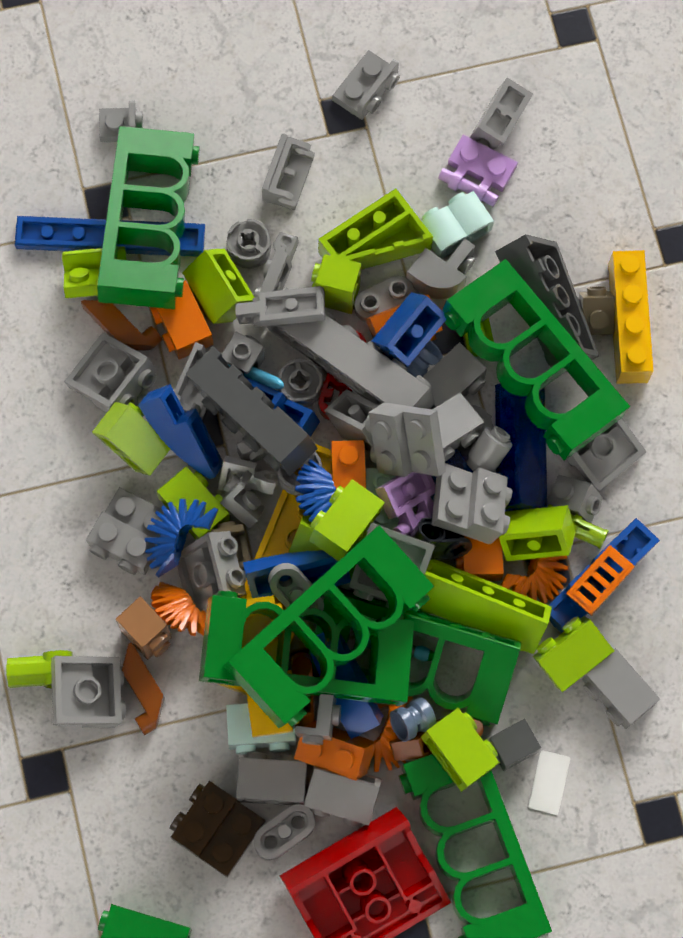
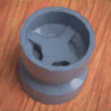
M429 340L411 364L405 367L408 370L407 372L414 377L417 375L423 377L428 372L430 365H436L443 358V355L439 348Z
M424 698L412 701L407 708L399 707L391 711L389 716L392 729L403 742L415 738L417 732H426L436 724L434 711Z

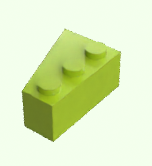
M395 188L318 239V253L322 258L324 254L361 263V270L420 254L425 248L431 251L433 236L397 188Z

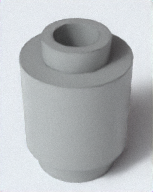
M494 426L493 429L486 427L468 452L467 465L473 471L480 467L495 472L512 447V443L509 440L510 435L500 427Z

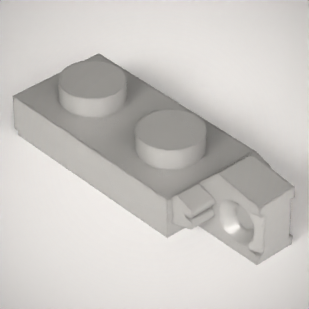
M283 232L279 233L273 243L275 255L272 260L269 259L267 261L263 274L264 282L261 288L257 287L254 297H259L261 292L283 290L292 268L291 261L299 244L297 236Z
M321 286L261 292L259 297L253 298V302L237 303L236 317L239 324H254L257 327L326 320L325 292Z

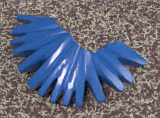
M310 459L308 461L309 465L304 464L301 467L302 470L298 472L299 476L296 477V481L301 485L295 486V491L303 494L297 496L296 501L301 503L298 506L299 509L306 510L303 513L304 516L312 515L308 519L312 522L321 510L326 513L332 506L329 500L336 491V487L332 481V475Z
M180 499L179 511L172 502L167 503L169 509L164 505L161 507L164 515L158 511L155 512L162 522L151 518L150 521L155 525H148L147 529L160 534V537L145 538V542L157 544V546L149 548L145 552L146 554H152L147 558V561L154 560L149 565L150 568L160 567L155 574L158 578L179 565L181 552L189 530L193 527L210 530L218 512L217 508L214 507L204 515L207 503L202 501L199 505V500L194 499L187 511L186 499Z

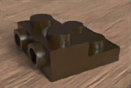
M209 780L206 786L199 784L189 798L193 805L186 815L180 812L173 820L169 829L174 831L171 835L173 841L228 878L254 840L256 832L264 825L266 820Z

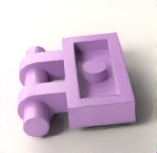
M462 135L448 159V165L457 170L453 173L443 168L438 179L447 183L448 188L454 191L459 189L467 194L474 191L481 203L484 202L494 207L499 196L489 191L490 188L493 187L503 192L517 168L518 162ZM468 174L471 177L481 181V183L477 185L465 179V177Z
M411 472L405 477L396 476L375 489L378 497L385 502L383 508L388 519L398 517L400 520L398 526L393 528V531L409 536L422 518H432L434 503L430 496L435 494L436 485L431 475ZM414 506H417L418 508L416 515L414 514L412 509Z

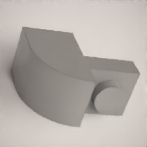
M464 239L447 262L425 248L407 271L406 278L412 282L414 289L423 295L429 294L430 298L433 299L450 298L465 287L467 276L464 274L470 270L476 260L473 257L475 245Z

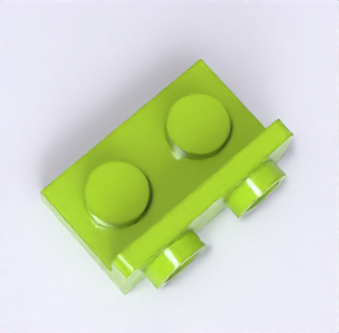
M119 246L117 259L127 260L124 246ZM102 248L64 251L62 253L65 298L98 296L97 283Z

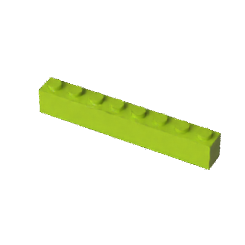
M303 515L288 553L322 550L309 541L314 530L310 527L312 522L308 520L312 515ZM367 531L360 539V541L367 536ZM436 559L429 561L425 576L434 587L427 593L431 599L420 608L422 612L435 614L456 623L520 641V651H526L534 655L549 624L551 606ZM356 565L349 570L351 578Z

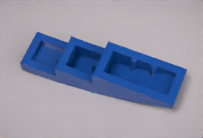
M635 518L549 604L552 607L549 622L560 633H563L564 630L562 628L568 621L574 617L582 618L588 614L567 596L566 592L609 545L636 566L660 540L643 523ZM610 557L605 561L619 574L623 570ZM600 567L596 571L609 583L614 580L603 568ZM593 577L588 580L599 592L602 593L606 589ZM585 587L579 590L592 603L597 599Z

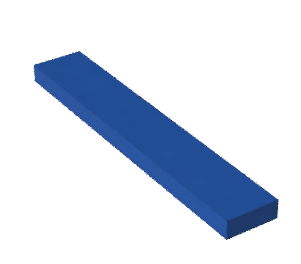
M17 216L16 249L48 251L102 248L106 220ZM122 220V222H133V223L154 224V225H162V224H167V223H169V222H151V221H128V220ZM185 223V230L179 239L180 256L198 257L204 251L205 224ZM119 244V246L125 247L126 254L171 256L166 250L156 247Z

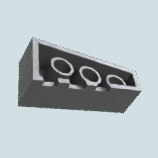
M525 234L496 250L495 253L499 261L502 262L506 259L587 356L591 360L599 357L558 243ZM537 337L544 352L545 360L552 368L559 361Z
M214 346L185 373L204 397L201 404L214 416L219 412L224 417L221 420L222 423L232 433L236 434L240 431L244 435L242 440L252 451L256 453L260 449L266 455L263 459L276 472L281 468L291 476L318 449L310 436L279 407L274 409L275 405L257 386L254 388L243 376L242 372L233 364L229 366L222 357V354Z

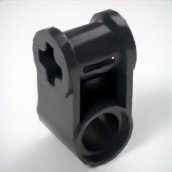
M422 518L409 535L410 537L435 545L430 560L457 559L466 555L472 549V543L468 538L432 525V518Z

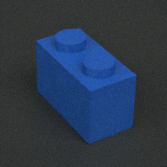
M411 292L371 342L375 343L390 360L395 358L408 367L446 321L444 312L429 297Z

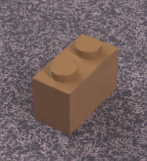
M141 596L116 618L121 632L147 660L153 655L156 658L159 657L171 645L168 642L172 638L168 625Z

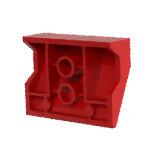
M397 807L371 821L369 826L364 825L279 875L314 938H394L451 903L435 870L413 835L408 819Z

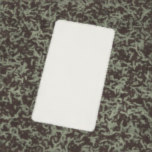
M544 750L540 752L528 805L530 809L558 815L570 757Z

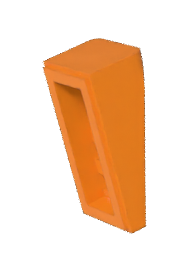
M609 545L566 592V595L590 616H593L635 566ZM608 557L623 568L620 574L605 562ZM600 567L614 578L611 583L596 572ZM591 577L606 588L602 593L588 582ZM582 587H585L597 598L593 603L579 592Z

